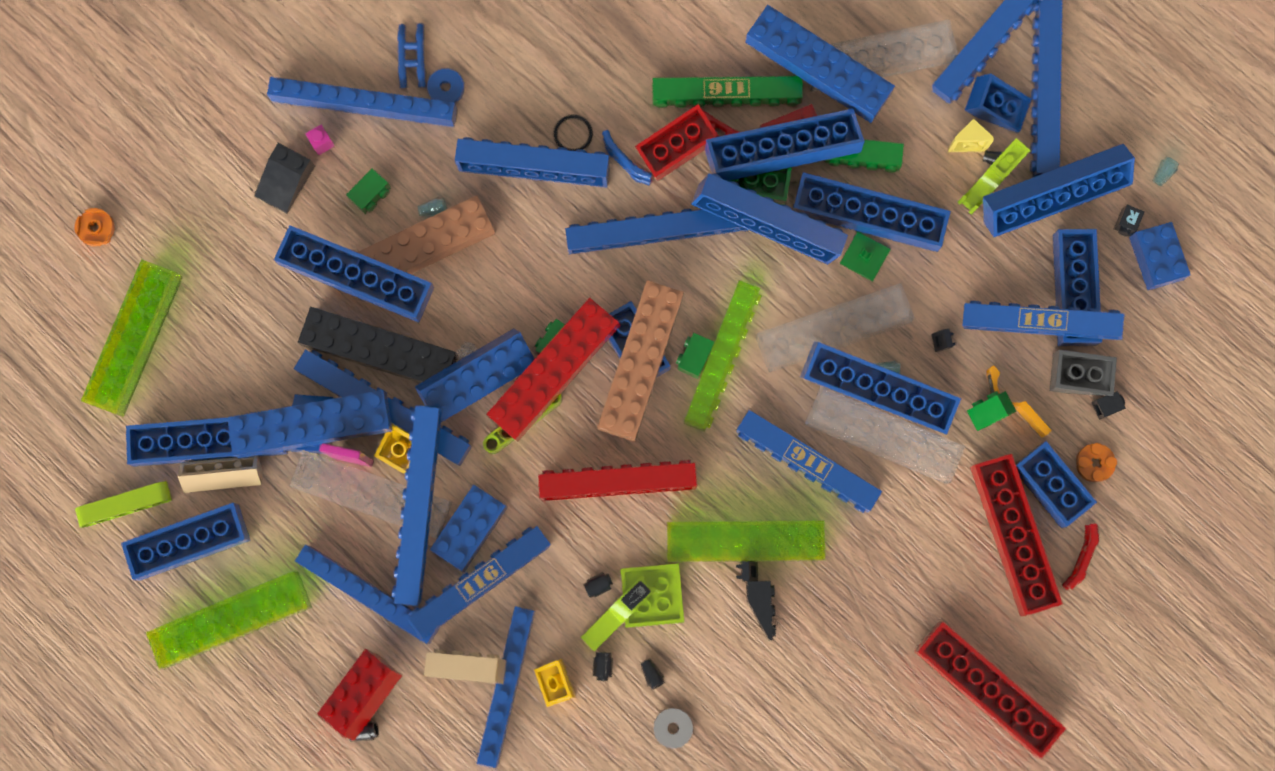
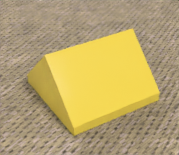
M973 119L954 138L948 148V152H985L993 142V136Z

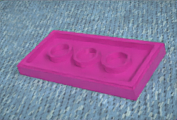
M323 443L320 445L319 451L335 460L368 467L373 466V459L360 451Z

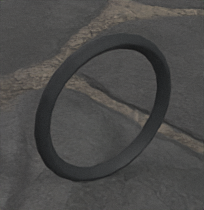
M567 115L561 118L554 128L556 144L559 147L567 148L568 151L584 150L589 146L593 137L592 126L584 117L579 115ZM571 118L583 121L589 130L587 142L576 149L563 146L557 136L559 126L565 120Z

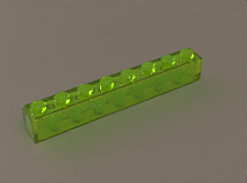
M740 280L738 281L688 409L684 424L704 432L706 428H711L714 420L711 417L713 410H718L721 402L718 399L720 392H725L728 384L725 381L727 374H732L735 366L732 364L733 358H738L742 348L738 345L741 339L745 340L748 329H745L747 322H752L755 315L752 309L754 304H759L762 297L759 294V287Z

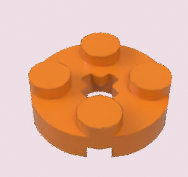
M90 208L77 217L74 228L76 235L85 244L100 246L111 241L115 225L113 218L99 208ZM97 223L99 228L96 231L90 229L91 226Z
M1100 443L1083 447L1076 456V468L1079 475L1091 482L1107 480L1112 476L1117 465V459L1113 452L1107 446ZM1092 458L1100 460V467L1092 466Z

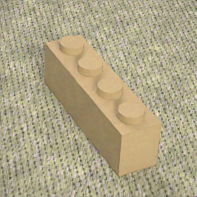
M258 455L245 458L233 457L180 463L178 478L184 493L247 487L262 484L263 469Z
M435 649L434 653H426L424 676L504 684L506 660L499 659V655L487 654V658L481 657L482 653L470 652L469 656H463L464 652L452 651L451 655L446 654V650Z

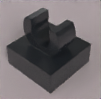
M943 329L931 334L935 352H942L956 345V342L952 343L951 336L954 333L950 332V329Z
M744 561L742 564L736 565V568H742V575L736 576L737 579H742V581L746 582L758 581V562Z

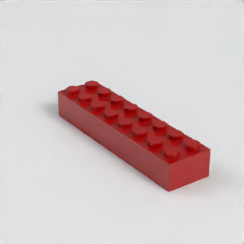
M589 297L486 415L518 442L620 327L619 322Z
M1012 454L971 466L970 469L1019 615L1028 616L1063 605Z
M680 460L679 464L663 461L659 462L660 464L652 466V463H641L640 467L624 464L620 465L621 468L613 469V466H602L601 470L585 467L581 468L582 471L575 472L574 469H562V473L546 470L542 471L543 474L538 475L539 496L542 501L696 490L695 463H691V460Z
M938 622L914 650L920 658L1036 758L1042 759L1067 729L944 622Z

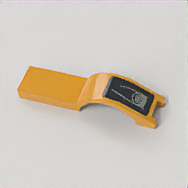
M993 365L986 371L990 393L998 391L1000 394L997 386L1000 372ZM1026 401L1020 403L1012 402L1015 409L1041 438L1047 436L1052 431Z

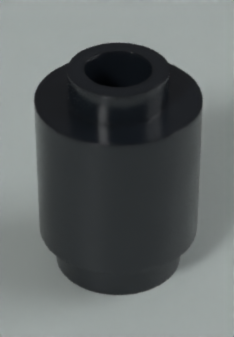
M601 572L587 579L583 586L589 598L611 590L610 585L613 582L609 574L604 575Z
M596 652V657L593 659V676L596 677V681H608V677H612V653Z

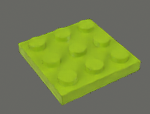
M679 564L621 569L623 594L642 575L646 577L644 581L651 588L654 586L657 588L625 620L626 628L684 623Z

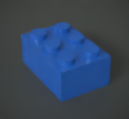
M1172 222L1135 232L1129 237L1147 291L1183 281L1191 276Z

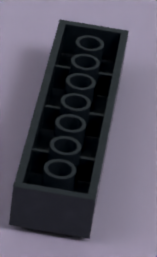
M314 307L309 308L298 339V343L302 347L417 383H422L456 363L458 358L455 351Z

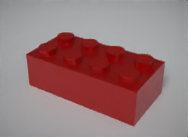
M696 105L637 144L635 148L653 176L659 181L703 152L706 139L716 138L719 135L700 106Z
M365 649L317 714L342 737L355 741L402 675L379 655Z

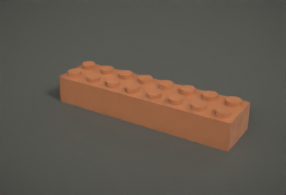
M476 195L357 253L412 274L494 235L495 231Z
M648 280L646 281L598 424V430L630 441H636L684 297V292Z

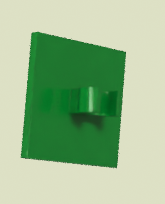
M857 231L840 265L873 282L891 249Z

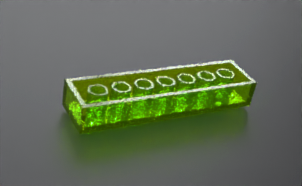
M141 259L82 396V402L124 417L183 277L180 274Z
M824 521L667 522V562L825 560Z
M292 571L145 633L159 670L167 669L312 608L299 572Z

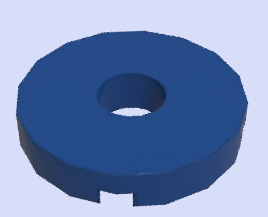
M440 69L430 76L427 82V90L431 99L457 103L463 96L464 82L456 71ZM448 83L451 85V88L448 91H442L441 86Z

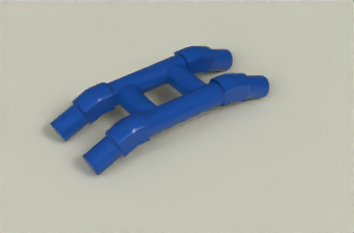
M400 24L397 35L400 88H407V67H417L418 87H426L424 24H417L416 42H406V26ZM417 49V59L406 60V50Z
M609 130L603 131V142L608 155L611 158L613 157L631 175L634 181L650 186L652 174L635 165L617 147Z

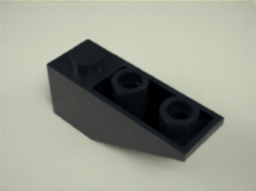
M747 581V603L768 641H773V637H776V625H772V617H775V605H772L771 597H775V587L771 585V581Z

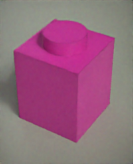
M322 124L305 133L318 155L335 147Z

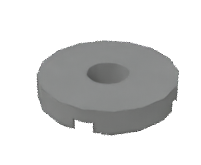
M670 708L662 711L657 716L653 729L655 737L660 744L667 748L675 749L682 747L689 741L692 736L693 726L687 713L680 709ZM672 722L679 726V730L675 734H671L667 730L668 725Z

